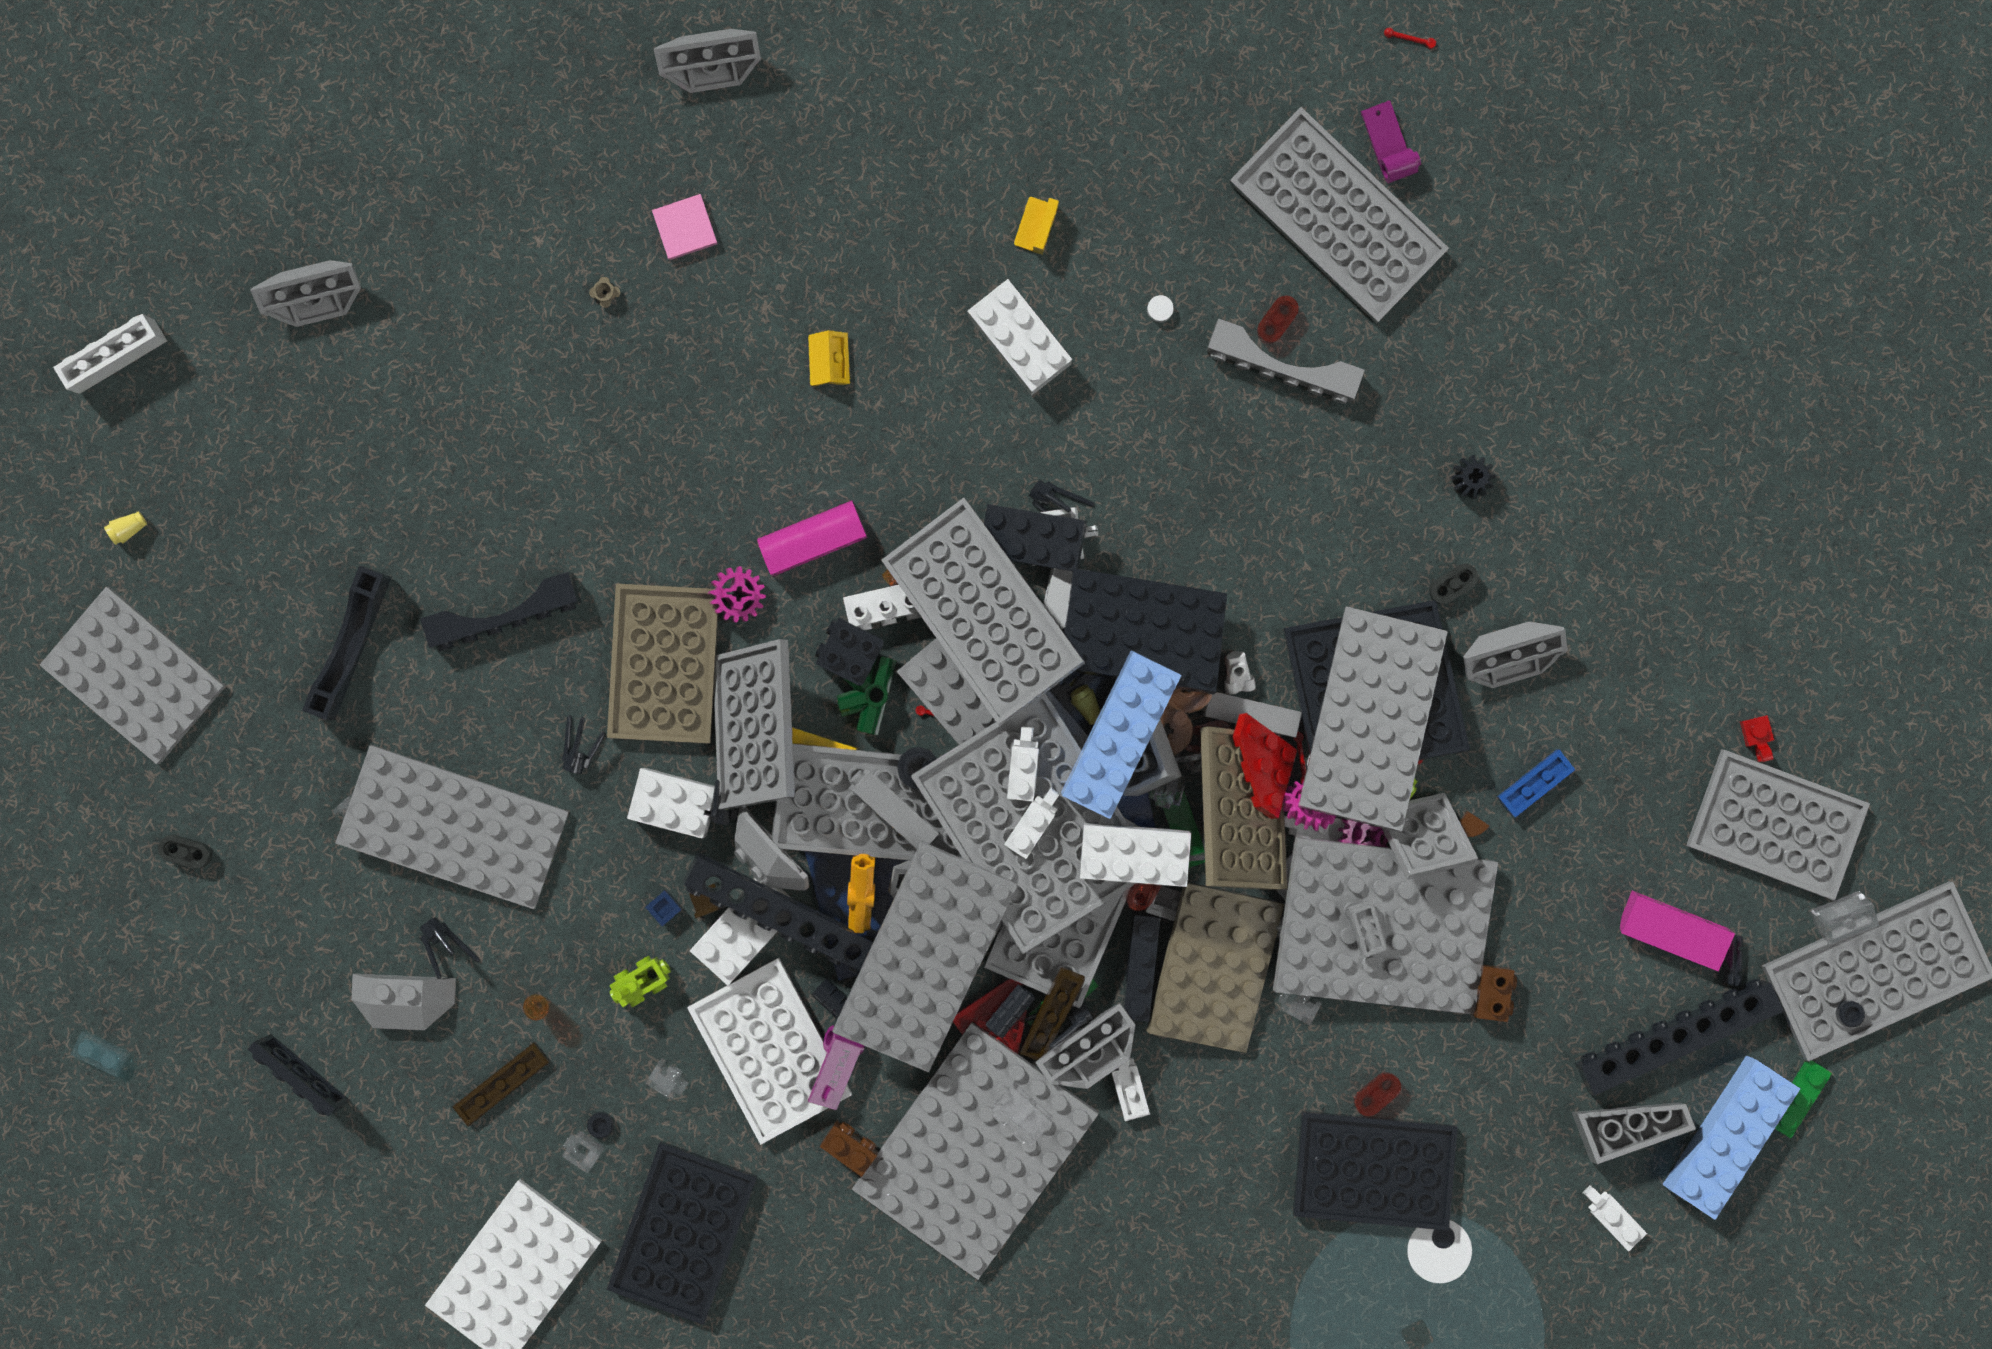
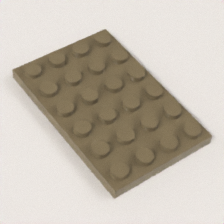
M616 584L607 738L711 743L719 613H715V610L718 608L717 604L710 605V601L714 600L715 597L708 594V592L715 589Z
M1216 727L1201 728L1206 886L1287 890L1283 809L1281 808L1278 819H1270L1254 808L1251 799L1254 796L1251 783L1246 782L1240 763L1244 761L1240 746L1236 747L1233 740L1235 730Z
M1187 882V887L1182 888L1146 1031L1149 1034L1246 1053L1278 932L1276 927L1280 924L1284 903Z

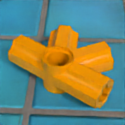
M869 854L853 856L851 862V880L848 884L847 906H849L848 928L853 930L854 933H864L871 928L872 907H874L875 884H873L875 857H871Z

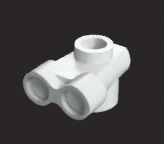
M1237 651L1229 653L1225 657L1227 679L1224 680L1225 693L1232 695L1239 691L1248 692L1256 688L1253 675H1250L1245 653Z

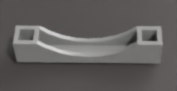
M1218 319L1206 352L1211 353L1210 357L1215 360L1225 362V359L1234 361L1235 366L1240 369L1249 370L1251 367L1260 370L1259 374L1263 377L1273 379L1274 376L1284 379L1283 383L1289 386L1298 387V384L1308 387L1307 391L1312 394L1322 396V393L1331 395L1333 401L1341 404H1346L1347 401L1352 402L1355 399L1365 371L1341 361L1315 368L1285 364L1259 349L1249 338L1243 327Z

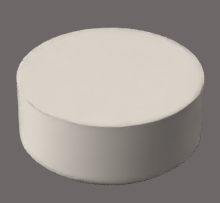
M1155 296L1148 304L1147 313L1153 321L1165 322L1173 313V303L1166 296Z

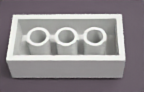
M1008 279L967 311L969 319L1031 396L1072 364V358Z
M1084 823L1080 878L1187 887L1191 833L1190 831Z
M772 888V889H774V890H776V891H778V892H780V893H783V894L789 896V895H788L784 890H782L781 888ZM744 891L737 899H740L744 895ZM758 900L754 903L753 908L758 911L764 910L767 907V902ZM728 908L690 950L727 986L778 932L774 929L767 931L756 924L757 921L750 917L745 920L736 916L731 908ZM783 911L777 915L776 919L780 922H786L791 914Z

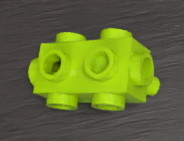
M648 955L635 963L638 967L630 973L625 969L615 975V982L609 985L612 989L610 990V995L616 1004L620 1003L622 1008L628 1004L632 1008L644 1001L643 995L649 991L656 994L666 988L665 982L670 979L668 974L671 970L664 959L659 960L658 957H655L651 960ZM654 969L657 973V977L654 979L648 976V971Z

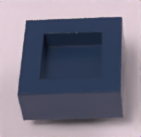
M664 890L645 907L661 926H664L683 909L667 890Z

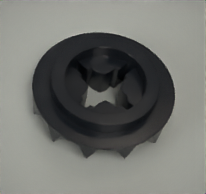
M922 747L907 749L899 757L897 765L899 778L906 786L919 789L913 778H911L914 769L909 762L918 763L921 761V767L923 768L937 758L931 751Z

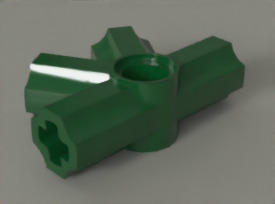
M877 656L872 666L871 674H868L862 685H857L843 678L855 690L836 695L842 717L861 712L857 726L858 731L879 735L897 660ZM874 688H880L884 693L883 700L878 703L870 699V692Z

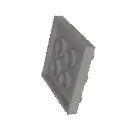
M1445 793L1410 800L1402 832L1382 828L1407 880L1474 864L1478 859Z

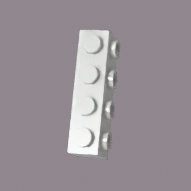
M141 314L133 317L123 326L110 331L98 341L88 344L78 353L65 358L53 368L67 390L80 394L167 342L156 321Z
M899 585L843 597L849 623L865 631L872 629L871 624L881 622L882 626L896 624V618L906 616L907 621L921 618V615Z

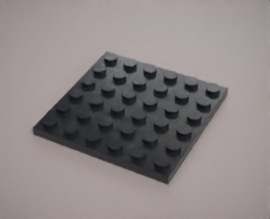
M1435 600L1371 612L1443 630ZM1343 617L1283 629L1299 707L1302 712L1301 716L1309 754H1311ZM1446 642L1418 761L1468 752L1470 750Z

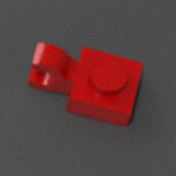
M1768 715L1741 721L1740 725L1746 747L1754 745L1757 761L1773 760L1772 751L1767 742L1774 740Z

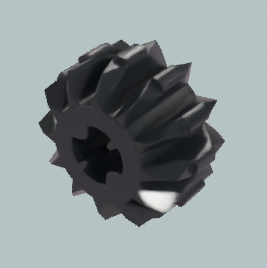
M1475 455L1469 456L1468 461L1465 458L1460 459L1461 466L1455 465L1453 467V471L1459 474L1451 476V481L1459 482L1453 489L1456 491L1463 488L1461 497H1466L1470 493L1471 499H1476L1478 493L1482 497L1487 495L1486 488L1492 489L1494 487L1493 483L1489 480L1496 478V474L1488 473V470L1492 469L1493 465L1484 466L1485 458L1481 457L1477 461ZM1473 471L1475 472L1473 475H1478V480L1474 481V483H1472L1473 479L1469 480L1468 477Z

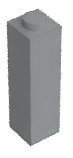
M1218 692L1212 695L1211 700L1205 707L1200 709L1204 711V717L1237 724L1239 714L1248 713L1272 732L1290 737H1296L1302 714L1299 711Z
M865 769L862 772L860 770L851 779L852 785L849 789L914 849H918L921 841L930 844L939 834L871 771Z

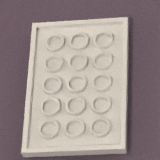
M780 958L771 961L687 1007L760 1145L827 1109V1107L808 1102L827 1054L823 1048L824 1040ZM848 1084L840 1101L852 1095Z
M519 1179L425 1306L482 1349H522L602 1240L523 1180Z

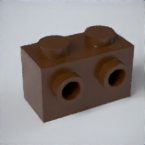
M1481 965L1476 1010L1472 1014L1473 1016L1480 1019L1508 1022V1018L1512 1016L1514 1010V1002L1511 1000L1512 990H1515L1517 986V976L1514 975V970L1507 967Z
M836 1120L822 1140L820 1148L862 1177L877 1157L879 1150L875 1148L876 1144L867 1137L861 1138L854 1133L855 1129L846 1122L840 1123Z

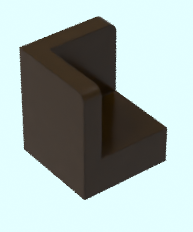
M715 882L713 884L708 885V887L715 888L719 884L718 882ZM689 894L696 911L694 913L695 919L722 909L709 901L710 898L703 894L700 897Z

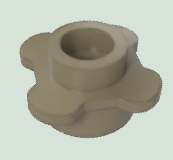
M602 277L590 289L589 294L600 302L601 307L608 308L611 305V301L615 297L620 296V289L614 287L607 277Z

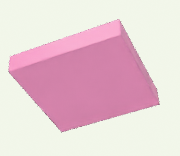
M701 194L652 210L669 260L718 244Z

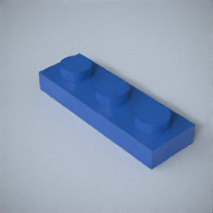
M1557 749L1498 795L1497 798L1510 815L1515 818L1575 771V768L1560 749Z

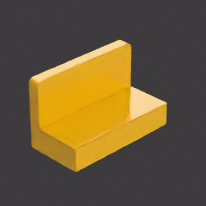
M1029 197L1014 245L1043 255L1059 201L1049 198L1048 202Z
M828 330L809 335L810 385L850 384L848 333Z

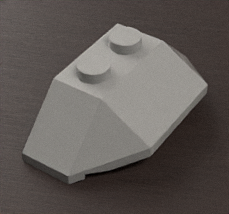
M738 29L682 36L654 48L659 75L665 79L667 78L689 93L741 85L761 59L756 32Z
M329 260L280 272L254 286L250 291L260 314L269 315L279 321L298 327L346 315L359 293L361 285L352 263Z
M1525 622L1481 635L1463 656L1466 677L1470 681L1495 688L1542 674L1560 655L1567 652L1565 629L1560 626Z
M745 806L739 807L735 833L736 851H734L737 859L742 864L747 863L751 868L750 871L753 877L758 882L763 881L770 888L806 890L809 888L808 875L784 849H779L771 840L772 836Z
M353 974L351 1000L372 1028L426 1030L455 1004L456 978L442 977L437 979L436 977Z
M1119 1003L1100 1013L1092 1021L1073 1032L1037 1060L1036 1064L1050 1084L1088 1089L1130 1060L1135 1023L1122 1004Z

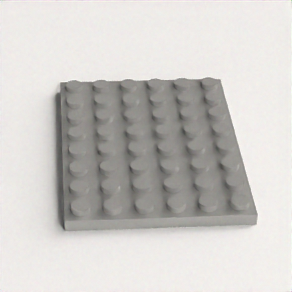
M1046 693L1003 725L999 726L997 722L993 723L911 775L962 858L1018 884L1001 920L1023 954L1136 884L1132 882L1080 878L1084 823L1129 825L1118 807H1116L1111 819L1062 796L1061 791L1080 755L1081 748ZM1022 727L1034 728L1032 741L1038 742V748H1040L1034 800L1037 796L1044 799L1051 788L1060 794L1053 803V806L1057 808L1056 815L1025 859L1004 844L1032 803V801L1007 799L1014 740H1020Z
M1295 837L1273 991L1277 993L1474 1014L1498 862L1477 859L1474 864L1407 880L1392 848ZM1372 900L1375 904L1388 951L1363 959L1360 955L1347 908Z
M971 1022L880 1148L877 1157L862 1177L860 1176L852 1190L978 1280L1098 1116V1111L1062 1085L1050 1084L1041 1070L977 1024Z

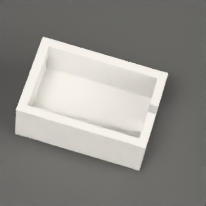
M640 768L627 819L698 838H705L711 820L710 814L704 813L705 810H712L714 786L648 768Z

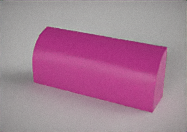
M851 500L760 537L757 541L770 575L775 576L867 538V535Z
M1633 890L1620 922L1622 934L1716 971H1719L1735 935L1727 927Z

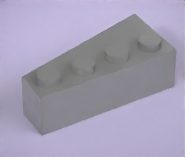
M1161 719L1123 792L1124 796H1140L1181 777Z
M1679 1102L1572 1112L1590 1162L1595 1164L1696 1129L1687 1105Z

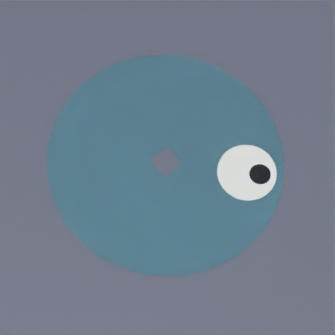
M1450 1213L1449 1231L1358 1222L1335 1237L1320 1252L1307 1270L1293 1305L1290 1324L1291 1349H1410L1401 1334V1330L1422 1319L1433 1336L1434 1341L1421 1349H1544V1318L1536 1288L1527 1270L1513 1251L1482 1225L1454 1213Z

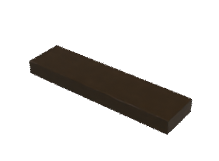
M1062 967L1060 968L1019 1048V1054L1039 1060L1050 1050L1049 1045L1055 1040L1085 982V976Z
M533 1042L452 1107L467 1127H469L551 1061L536 1042Z

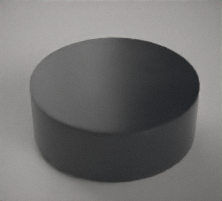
M1846 1000L1837 1006L1836 1018L1842 1025L1857 1027L1864 1021L1865 1011L1859 1003Z
M603 1111L594 1113L587 1123L588 1132L598 1139L607 1137L614 1129L612 1116Z

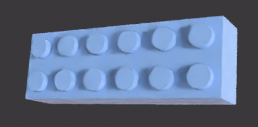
M1132 650L1130 651L1061 791L1063 797L1111 819L1180 680L1181 675Z
M1746 1055L1662 1185L1716 1220L1800 1088L1758 1060Z

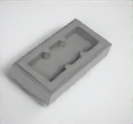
M1368 900L1348 907V915L1361 957L1364 959L1388 951L1374 901Z

